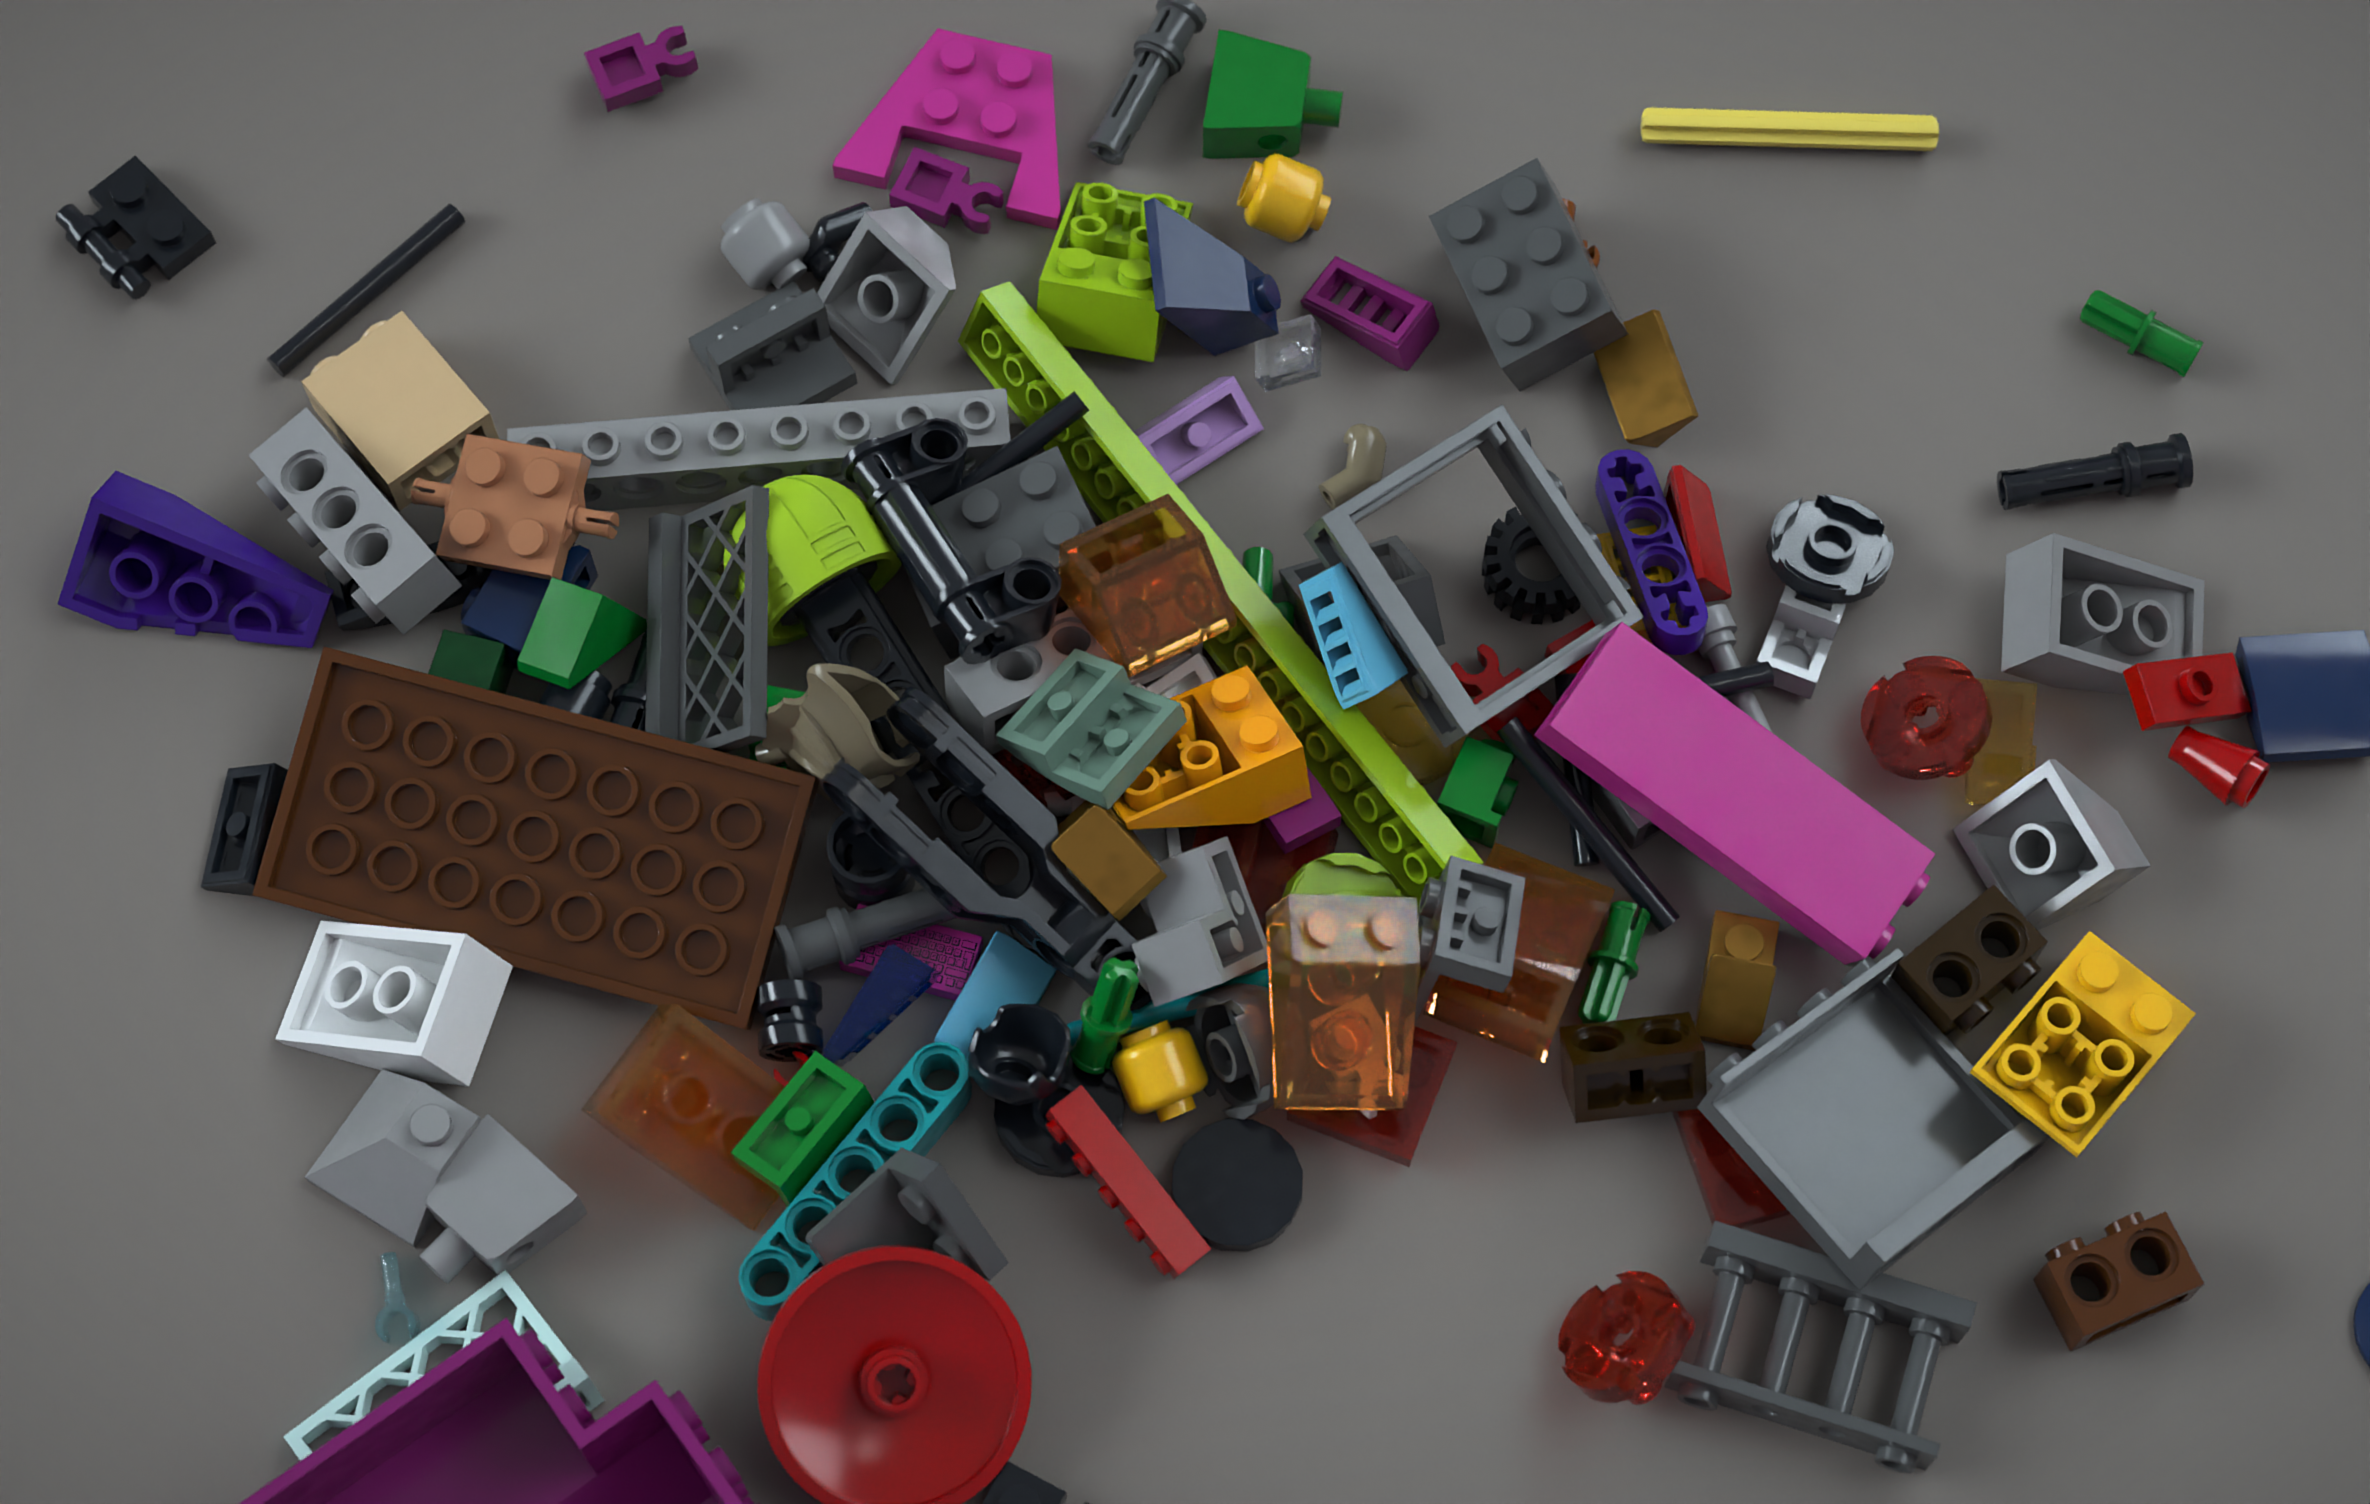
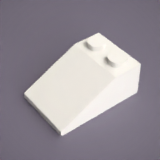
M321 920L277 1033L276 1040L284 1045L378 1070L384 1069L419 1081L469 1087L513 966L467 934Z

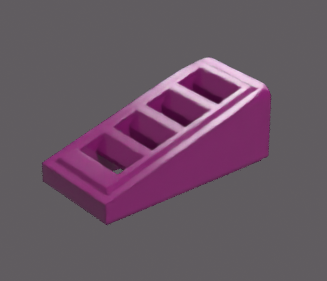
M1337 256L1331 260L1300 300L1303 308L1385 361L1405 371L1410 370L1436 336L1440 327L1433 303ZM1345 283L1352 286L1338 305L1331 302ZM1366 296L1371 298L1359 315L1354 313ZM1387 309L1390 310L1391 313L1381 326L1377 325L1376 323Z

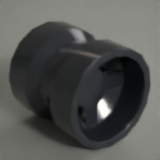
M799 979L777 980L761 985L757 990V1009L764 1016V1027L758 1032L759 1056L772 1061L797 1062L792 1054L794 1051L802 1052L808 1058L815 1051L822 1055L824 1053L823 1030L817 1025L816 1015L823 1009L821 985L816 982Z

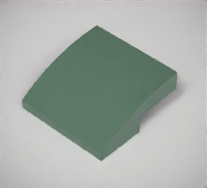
M1075 648L997 733L996 737L1002 747L1036 772L1071 793L1109 810L1187 722V719L1179 702L1132 685L1124 666Z

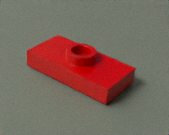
M2233 652L2137 663L2123 671L2142 731L2238 719L2252 712Z

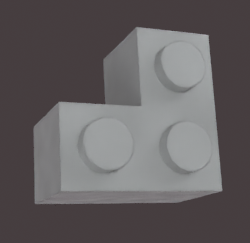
M1228 836L1157 862L1167 877L1140 904L1144 912L1153 919L1158 933L1131 944L1136 956L1135 964L1139 969L1137 973L1139 983L1150 993L1155 1007L1222 984L1273 959Z

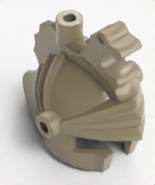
M832 663L815 664L808 669L806 673L808 689L802 697L783 698L777 705L768 707L767 738L763 739L762 743L755 747V755L758 762L775 766L785 761L788 765L786 769L817 777L819 785L816 793L828 801L832 800L823 790L820 781L827 773H831L836 763L842 757L845 758V763L858 770L877 789H881L895 781L893 773L902 777L920 761V754L917 752L902 759L893 760L884 752L870 724L871 721L886 715L887 709L900 698L883 682L865 671L851 666ZM889 721L896 743L902 748L910 742Z

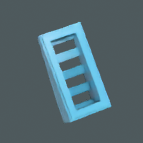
M1342 562L1299 584L1333 690L1343 710L1375 696L1408 673L1407 668ZM1331 591L1334 603L1332 602L1327 592Z

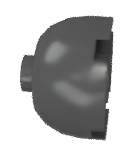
M1234 983L1200 994L1188 1003L1186 1011L1197 1009V1012L1194 1015V1023L1184 1027V1029L1188 1030L1192 1035L1208 1074L1209 1080L1203 1090L1208 1097H1211L1219 1089L1225 1101L1231 1105L1221 1111L1229 1117L1244 1120L1267 1110L1292 1093L1300 1082L1305 1069L1307 1029L1301 1015L1291 1008L1285 1000L1267 987Z

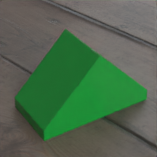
M552 577L517 660L518 671L571 689L644 633L647 628L646 619L600 593Z

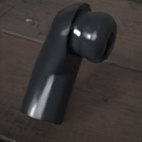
M860 202L826 215L817 222L809 238V249L803 256L802 261L807 267L806 271L812 272L818 281L824 282L839 257L837 252L843 241L851 237L864 213L872 211L867 203Z

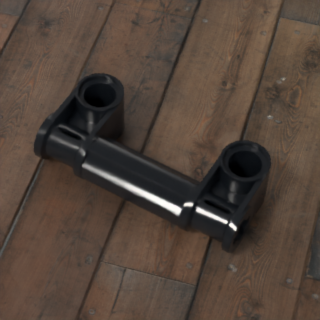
M928 419L913 427L882 438L868 439L858 444L843 459L841 471L846 480L857 484L868 501L866 504L868 512L875 519L877 526L930 606L936 619L941 623L948 624L960 643L958 646L959 655L967 664L976 665L986 662L1002 652L1031 641L1040 640L1048 635L1054 623L1061 590V577L1058 570L1051 563L1041 558L1033 557L1021 558L1009 565L976 576L930 505L951 497L958 492L962 481L968 439L965 431L958 424L948 419Z

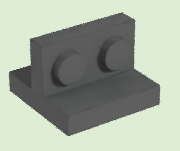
M795 281L788 283L688 338L691 351L730 410L823 403L857 384L856 372L831 337L826 306L814 288L802 293Z

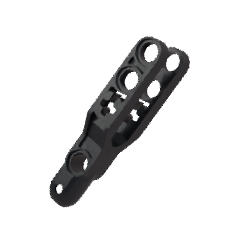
M908 687L902 693L901 698L887 709L886 715L896 730L1029 856L1031 864L1029 883L1025 891L1018 898L1013 899L999 896L938 837L931 840L895 806L899 800L890 791L884 795L858 770L845 763L844 757L836 763L831 773H827L821 779L820 784L829 798L955 918L1011 926L1053 967L1075 980L1090 996L1094 994L1103 965L1107 960L1115 957L1122 962L1131 960L1135 963L1136 956L1131 944L1138 941L1067 872L1066 865L1052 851L1051 845L1059 837L1056 817L946 711L921 690ZM1140 983L1137 986L1130 1006L1131 1011L1142 1008L1151 1000L1150 993Z

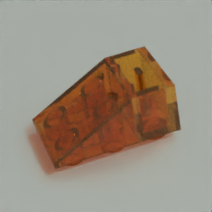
M1495 842L1484 865L1526 878L1512 978L1504 993L1439 975L1425 1003L1423 1015L1545 1063L1611 903L1615 889Z

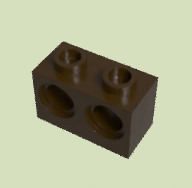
M1993 884L1898 962L1891 977L1945 1036L1957 1027L1964 1034H1967L1993 1011L1994 1007L1988 1002L2005 987L2012 995L2017 993L2041 971L2042 968L2036 963V960L2048 941ZM1994 938L2001 941L2007 947L2010 957L1997 958L1990 955L1983 948L1981 939ZM1936 977H1947L1954 980L1960 986L1963 996L1953 998L1943 995L1935 987L1933 979Z
M1689 1012L1559 1027L1562 1086L1575 1123L1698 1109V1105L1707 1094L1706 1052Z

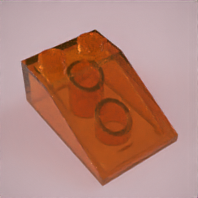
M1288 894L1266 912L1269 1001L1273 1041L1274 1109L1397 1111L1406 1109L1421 964L1417 897Z
M660 1004L581 1110L637 1153L752 1231L757 1228L779 1197L775 1189L739 1165L730 1152L785 1087L678 1004Z

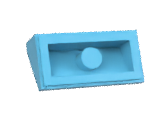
M997 930L939 1029L935 1042H946L958 1047L966 1056L968 1062V1049L975 1029L977 1027L982 1028V1030L986 1029L994 1020L998 1009L1003 1005H1038L1056 974V969L1010 936Z

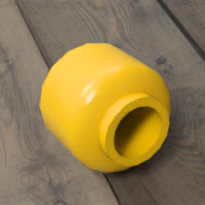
M1275 153L1268 156L1263 163L1258 161L1252 163L1240 190L1237 206L1245 208L1244 219L1250 227L1286 242L1293 243L1298 241L1308 228L1316 231L1321 228L1331 203V197L1322 194L1324 178L1319 170Z
M1165 1020L1119 1040L1123 1049L1113 1057L1112 1066L1132 1112L1144 1115L1156 1111L1159 1121L1162 1123L1197 1108L1192 1095L1202 1091L1207 1086L1209 1079L1193 1037L1188 1030L1178 1027L1171 1029L1168 1020Z

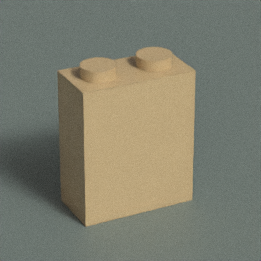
M403 311L388 321L383 320L373 324L364 332L361 340L338 356H330L320 361L313 368L311 374L301 381L316 413L399 511L412 503L411 490L420 491L412 486L415 479L423 478L424 480L441 482L457 471L466 434L499 439L490 412Z

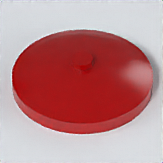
M906 1245L876 1246L845 1254L828 1262L802 1281L782 1304L768 1329L760 1354L757 1375L760 1416L773 1452L793 1480L808 1494L823 1504H963L986 1487L1002 1470L1013 1454L1027 1421L1032 1391L1031 1364L1024 1335L1016 1317L995 1288L969 1266L948 1255L926 1248Z

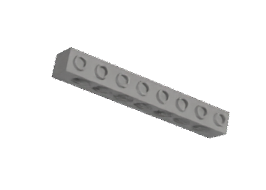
M1006 388L507 429V441L581 453L589 458L591 464L584 488L585 505L587 509L599 511L717 501L751 485L763 487L775 480L793 475L822 476L836 481L850 490L860 489L857 484L846 480L841 471L842 461L849 451L868 439L882 438L918 425L928 419H948L958 424L965 431L968 445L962 478L1011 441Z

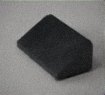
M276 763L228 768L201 888L207 891L253 896L252 893L288 772L287 769Z

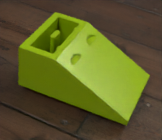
M1075 183L1039 279L1036 314L1063 346L1154 362L1167 319L1155 311L1144 201L1156 198L1189 221L1192 215L1193 203L1175 200L1165 194L1155 193L1146 195L1119 190L1105 183Z

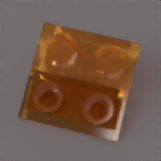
M1169 494L1059 544L1060 597L1113 661L1124 666L1128 678L1236 627L1237 617L1203 533Z

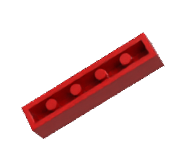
M1082 1085L1048 1110L1045 1116L1050 1121L1046 1124L1050 1134L1059 1144L1066 1142L1073 1150L1075 1155L1071 1158L1076 1167L1085 1177L1091 1174L1099 1183L1101 1188L1097 1192L1110 1209L1113 1210L1117 1207L1127 1219L1123 1223L1124 1227L1136 1242L1139 1243L1143 1240L1153 1253L1149 1258L1162 1275L1165 1276L1169 1273L1175 1279L1211 1250L1202 1236Z

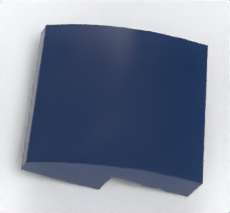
M2364 630L2239 637L2235 656L2250 697V707L2252 712L2247 714L2246 718L2257 750L2260 751L2259 756L2261 760L2271 763L2370 756V645Z

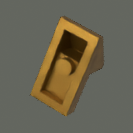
M1085 800L1058 825L1059 837L1051 845L1052 851L1119 921L1167 877L1133 830L1126 829L1112 806L1107 810L1101 805Z
M1715 910L1695 1020V1027L1701 1040L1756 1051L1752 1045L1762 1034L1776 974V966L1773 965L1780 922Z

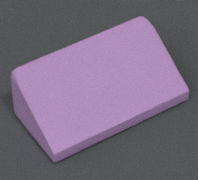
M1225 376L1209 383L1133 433L1138 436L1142 444L1177 485L1264 428L1235 377Z

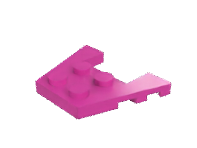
M937 28L835 157L832 165L834 178L886 190L902 140L905 137L1019 164L1006 204L1007 218L1058 230L1061 223L1052 55Z

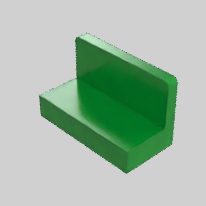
M815 1051L730 1153L739 1165L775 1189L788 1207L875 1102L862 1082Z

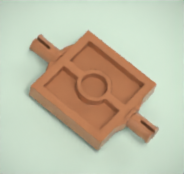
M466 434L458 469L451 483L446 484L417 478L412 486L420 491L411 490L413 504L444 508L445 519L436 551L437 556L445 561L551 580L552 577L559 580L562 579L568 551L577 540L579 533L614 539L618 531L611 526L619 527L618 513L586 508L584 488L591 460L581 453Z

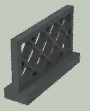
M751 485L683 516L662 512L649 518L645 732L724 753L767 738L768 549L766 530L769 518V488ZM745 511V528L736 544L729 532ZM725 547L731 554V557L722 576H720L717 570L723 560ZM741 570H743L745 573V588L738 600L735 593L738 589L739 575H741ZM727 612L730 619L720 638L716 632ZM744 636V652L739 662H737L734 655ZM726 674L729 682L719 700L715 694ZM743 699V725L738 727L733 718Z

